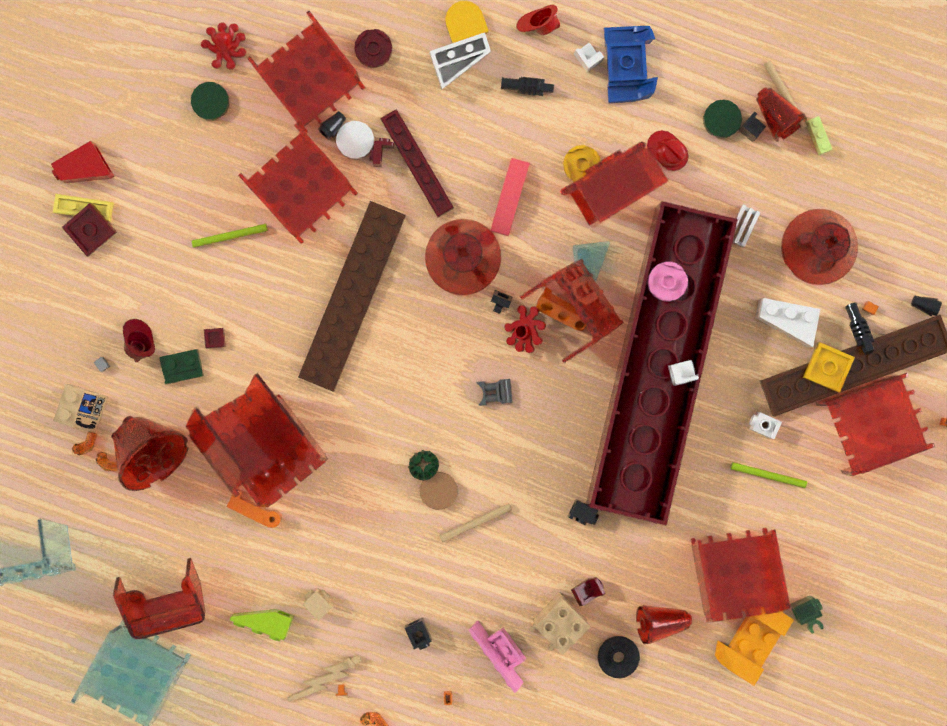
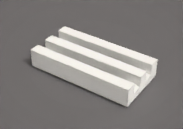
M744 204L741 206L736 217L738 219L737 226L744 211L747 214L736 238L733 239V243L741 247H745L761 213L746 207ZM751 214H752V215H754V216H753V218H752V220H751V223H750V225H749V227H748V229H747V231H746V233H745V236H744L742 242H740L739 240H740V238H741V235H742V233H743V231H744V229H745V227H746V225H747V222H748V220H749V218H750V216H751Z

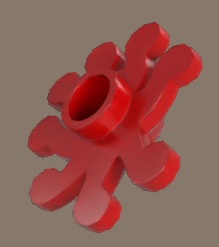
M224 22L218 24L219 33L217 34L215 28L208 27L206 33L211 36L215 45H212L209 40L204 39L201 42V47L203 49L208 48L216 54V60H213L211 63L212 67L219 69L224 58L227 61V69L233 70L236 64L231 57L242 58L246 56L245 48L235 51L240 42L245 41V34H236L233 41L235 32L239 30L237 24H230L228 33L225 31L227 25Z
M520 305L517 308V312L520 313V320H516L512 324H505L506 332H513L512 336L507 338L506 343L511 346L515 345V349L518 352H523L525 348L527 353H533L535 348L532 345V341L534 345H541L543 342L542 338L538 335L536 326L539 330H544L546 324L543 321L534 320L539 314L537 307H531L530 314L527 316L526 306Z

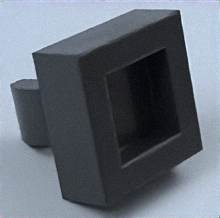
M495 290L490 301L496 304L493 312L500 314L503 307L509 308L513 297Z

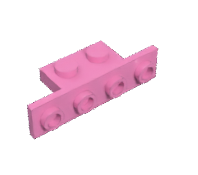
M476 621L469 629L472 638L480 645L483 653L494 664L495 669L505 679L506 684L514 693L517 692L523 681L513 668L523 663L526 657L504 627L489 636L480 622Z

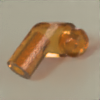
M88 431L86 440L79 444H74L72 452L77 455H84L92 451L97 433Z
M105 452L97 454L96 463L104 471L122 472V462H111Z
M366 712L360 718V722L364 726H389L378 712Z

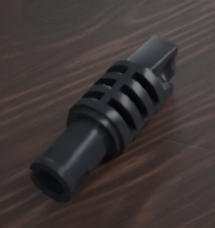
M502 77L501 89L515 90L519 94L543 96V92H554V84L544 83L545 79L519 77V79Z
M857 303L848 304L845 306V309L851 320L849 326L858 347L861 346L864 355L872 354L874 351L872 345L874 339L867 321L861 316Z

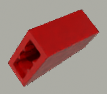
M92 141L85 143L51 163L54 169L52 170L54 177L64 183L112 179L115 177L97 145Z

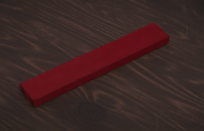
M395 109L380 118L437 218L454 209L398 110Z

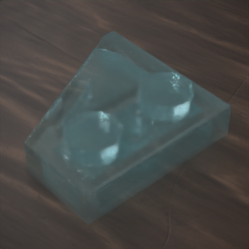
M610 241L572 246L577 284L597 281Z

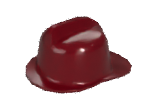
M129 319L123 326L125 353L134 359L135 362L153 355L155 344L150 327L139 319Z

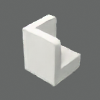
M590 43L581 49L577 48L574 52L575 57L586 72L596 67L604 59L600 51L596 52Z
M691 360L668 366L673 385L699 379L698 375H695Z

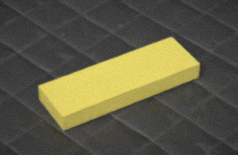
M55 194L53 213L75 216L89 203H93L105 219L111 222L114 203Z

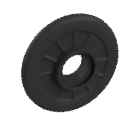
M611 637L604 641L599 648V666L610 677L625 678L631 675L639 665V650L636 644L627 637ZM617 652L623 653V661H614V654Z

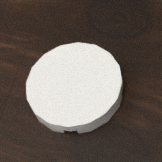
M350 121L339 129L336 143L338 149L345 157L359 160L368 155L370 150L373 149L374 135L367 124L360 121Z

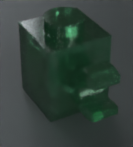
M809 595L789 604L796 621L801 625L807 623L809 632L814 633V624H818L821 630L824 629L822 622L817 620V618L823 616L820 611L823 608L818 599Z

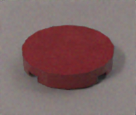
M379 29L365 30L355 41L357 59L367 67L377 68L383 66L392 55L393 47L391 40L385 32Z

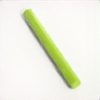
M267 224L191 240L193 248L266 232L268 228Z
M734 462L731 464V470L802 488L807 486V481Z

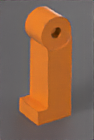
M546 287L535 306L539 309V312L575 330L583 331L591 320L590 314L552 294L553 290Z
M238 488L234 490L226 507L269 528H275L279 525L282 519L279 511L268 510L242 497L244 491Z

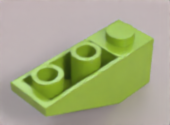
M278 609L234 613L230 617V621H233V624L237 627L244 628L246 626L251 628V631L256 634L262 635V633L270 635V639L280 641L285 640L294 615Z

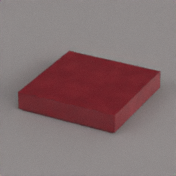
M89 203L62 226L63 230L87 257L117 233L93 203Z

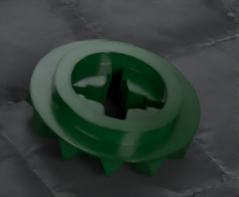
M421 450L418 453H414V456L410 458L408 468L414 478L428 480L437 473L439 461L431 451ZM423 459L426 463H429L425 466L424 472L421 466H418L422 463Z

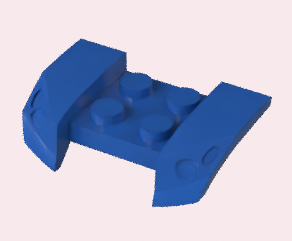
M644 25L604 28L608 70V103L635 102L650 98L655 92L658 77L647 79L645 44H650L655 40L651 27Z

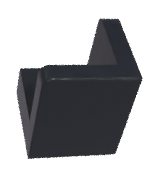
M756 112L739 128V131L751 142H754L766 128L755 117L757 115Z

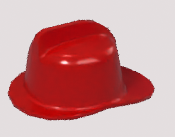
M551 4L525 14L518 20L517 30L520 32L534 30L540 35H547L558 29L560 22L556 15L558 11L557 6Z
M660 130L651 134L647 142L648 152L667 170L677 171L682 169L688 162L689 157L685 145L668 131Z

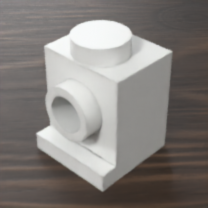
M757 412L750 419L749 425L751 427L749 430L769 439H775L782 422ZM765 421L768 423L766 429L762 427V423Z

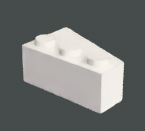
M485 33L429 52L441 90L491 52Z
M762 298L758 300L755 318L809 348L814 346L820 309Z

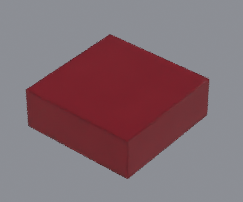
M224 328L204 329L206 349L226 347Z

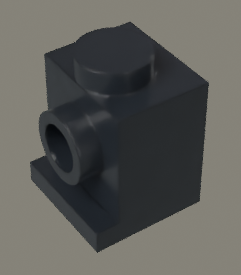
M575 499L568 518L573 519L575 516V521L586 525V523L595 525L599 515L597 514V509L590 508L587 504Z
M423 617L405 625V630L413 649L419 648V650L430 646L429 643L432 642V637ZM416 632H423V636L417 637Z

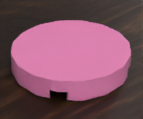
M674 262L658 264L649 274L648 286L650 292L661 301L676 300L687 289V275L684 269Z

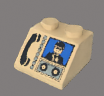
M65 384L53 421L96 433L108 396L73 384Z

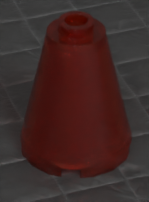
M763 88L758 92L756 101L776 142H780V137L784 140L795 133L801 127L799 123L802 120L804 122L807 121L808 117L774 89Z
M646 605L639 606L636 611V622H640L641 628L637 629L640 640L643 644H652L685 631L692 624V617L686 610Z

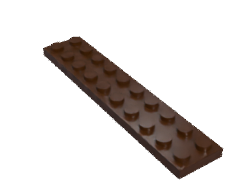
M370 201L298 378L330 391H335L405 220V214Z
M941 315L874 338L872 343L874 351L872 354L864 355L861 346L858 347L857 345L841 350V352L855 358L840 392L946 354L947 330ZM809 363L760 380L773 417L835 395L838 392L803 378Z

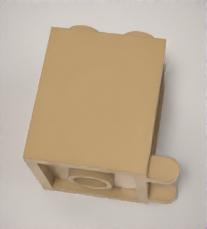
M559 592L533 618L534 624L529 630L533 632L537 629L551 643L548 649L552 651L556 648L563 655L590 628L587 619Z

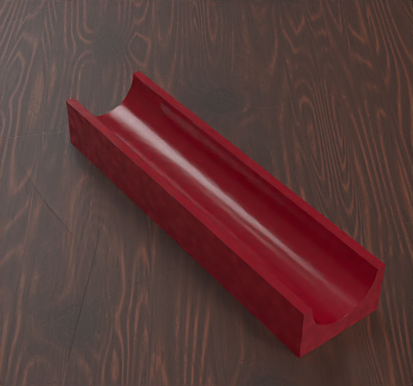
M663 201L655 207L586 504L590 508L667 526L738 219ZM674 262L684 269L688 278V285L684 294L678 299L661 301L650 292L648 277L652 269L658 264ZM691 360L695 375H698L699 379L673 385L668 366Z

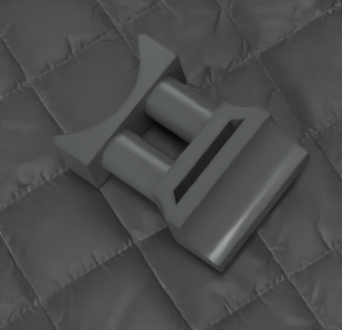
M501 379L495 383L476 382L483 391V398L479 406L487 405L488 402H501L502 404L513 402L510 379ZM496 390L497 394L486 395V391Z

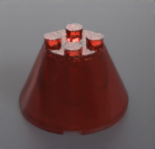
M812 209L801 213L788 224L782 237L781 252L785 265L788 266L795 277L809 284L825 285L841 279L851 270L857 258L858 240L853 227L843 216L827 209Z
M457 219L443 224L432 234L425 251V263L430 277L441 289L455 295H469L485 289L495 279L501 264V250L495 235L486 226L474 220ZM466 252L468 256L459 258V253Z
M126 417L122 422L123 424L111 435L114 442L119 482L125 489L130 491L148 489L151 487V483L159 479L161 482L165 480L181 465L189 449L187 447L188 439L183 433L144 417Z

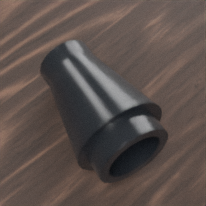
M338 111L320 123L318 130L326 139L334 138L346 118Z
M914 295L911 306L929 316H937L942 305L938 298Z

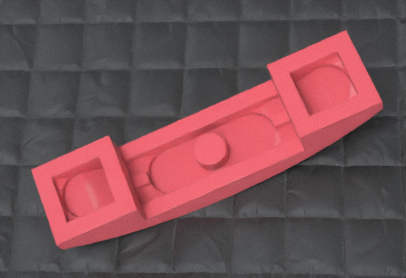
M511 158L490 231L509 236L530 163Z

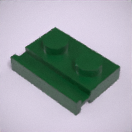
M198 349L159 357L165 384L204 376Z

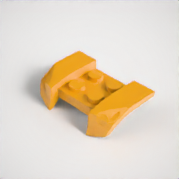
M749 598L738 606L739 609L748 613L728 646L717 641L715 657L728 670L755 686L764 671L761 667L780 636H785L794 619L764 601Z

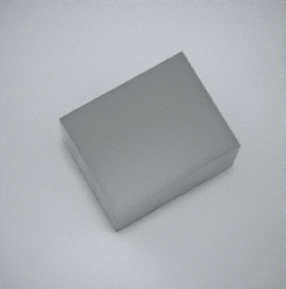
M100 357L94 362L100 372L110 367L104 357Z

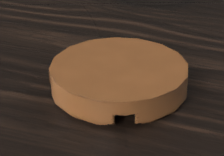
M437 472L431 479L422 480L420 486V497L423 503L435 510H443L450 507L458 494L454 478L444 472Z

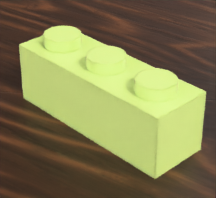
M820 117L808 120L806 122L818 156L831 151L832 147Z

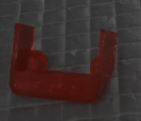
M191 558L187 559L186 574L181 581L183 591L146 600L145 595L141 591L132 590L126 592L121 578L116 577L113 598L132 638L144 639L197 625L204 621L206 611L201 581Z

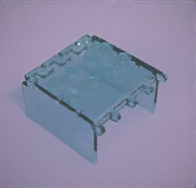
M38 519L42 560L0 568V587L4 584H16L24 580H36L44 576H56L64 572L75 571V564L72 563L68 526Z
M123 618L120 625L108 633L71 702L76 703L86 694L96 700H99L103 695L104 698L101 703L114 710L119 704L121 707L118 712L130 719L137 714L136 722L143 726H152L189 661L191 654L187 653L185 658L175 654V645H172L170 650L157 644L159 636L156 635L152 641L140 634L143 629L141 626L137 628L136 632L126 627L125 624L128 619Z

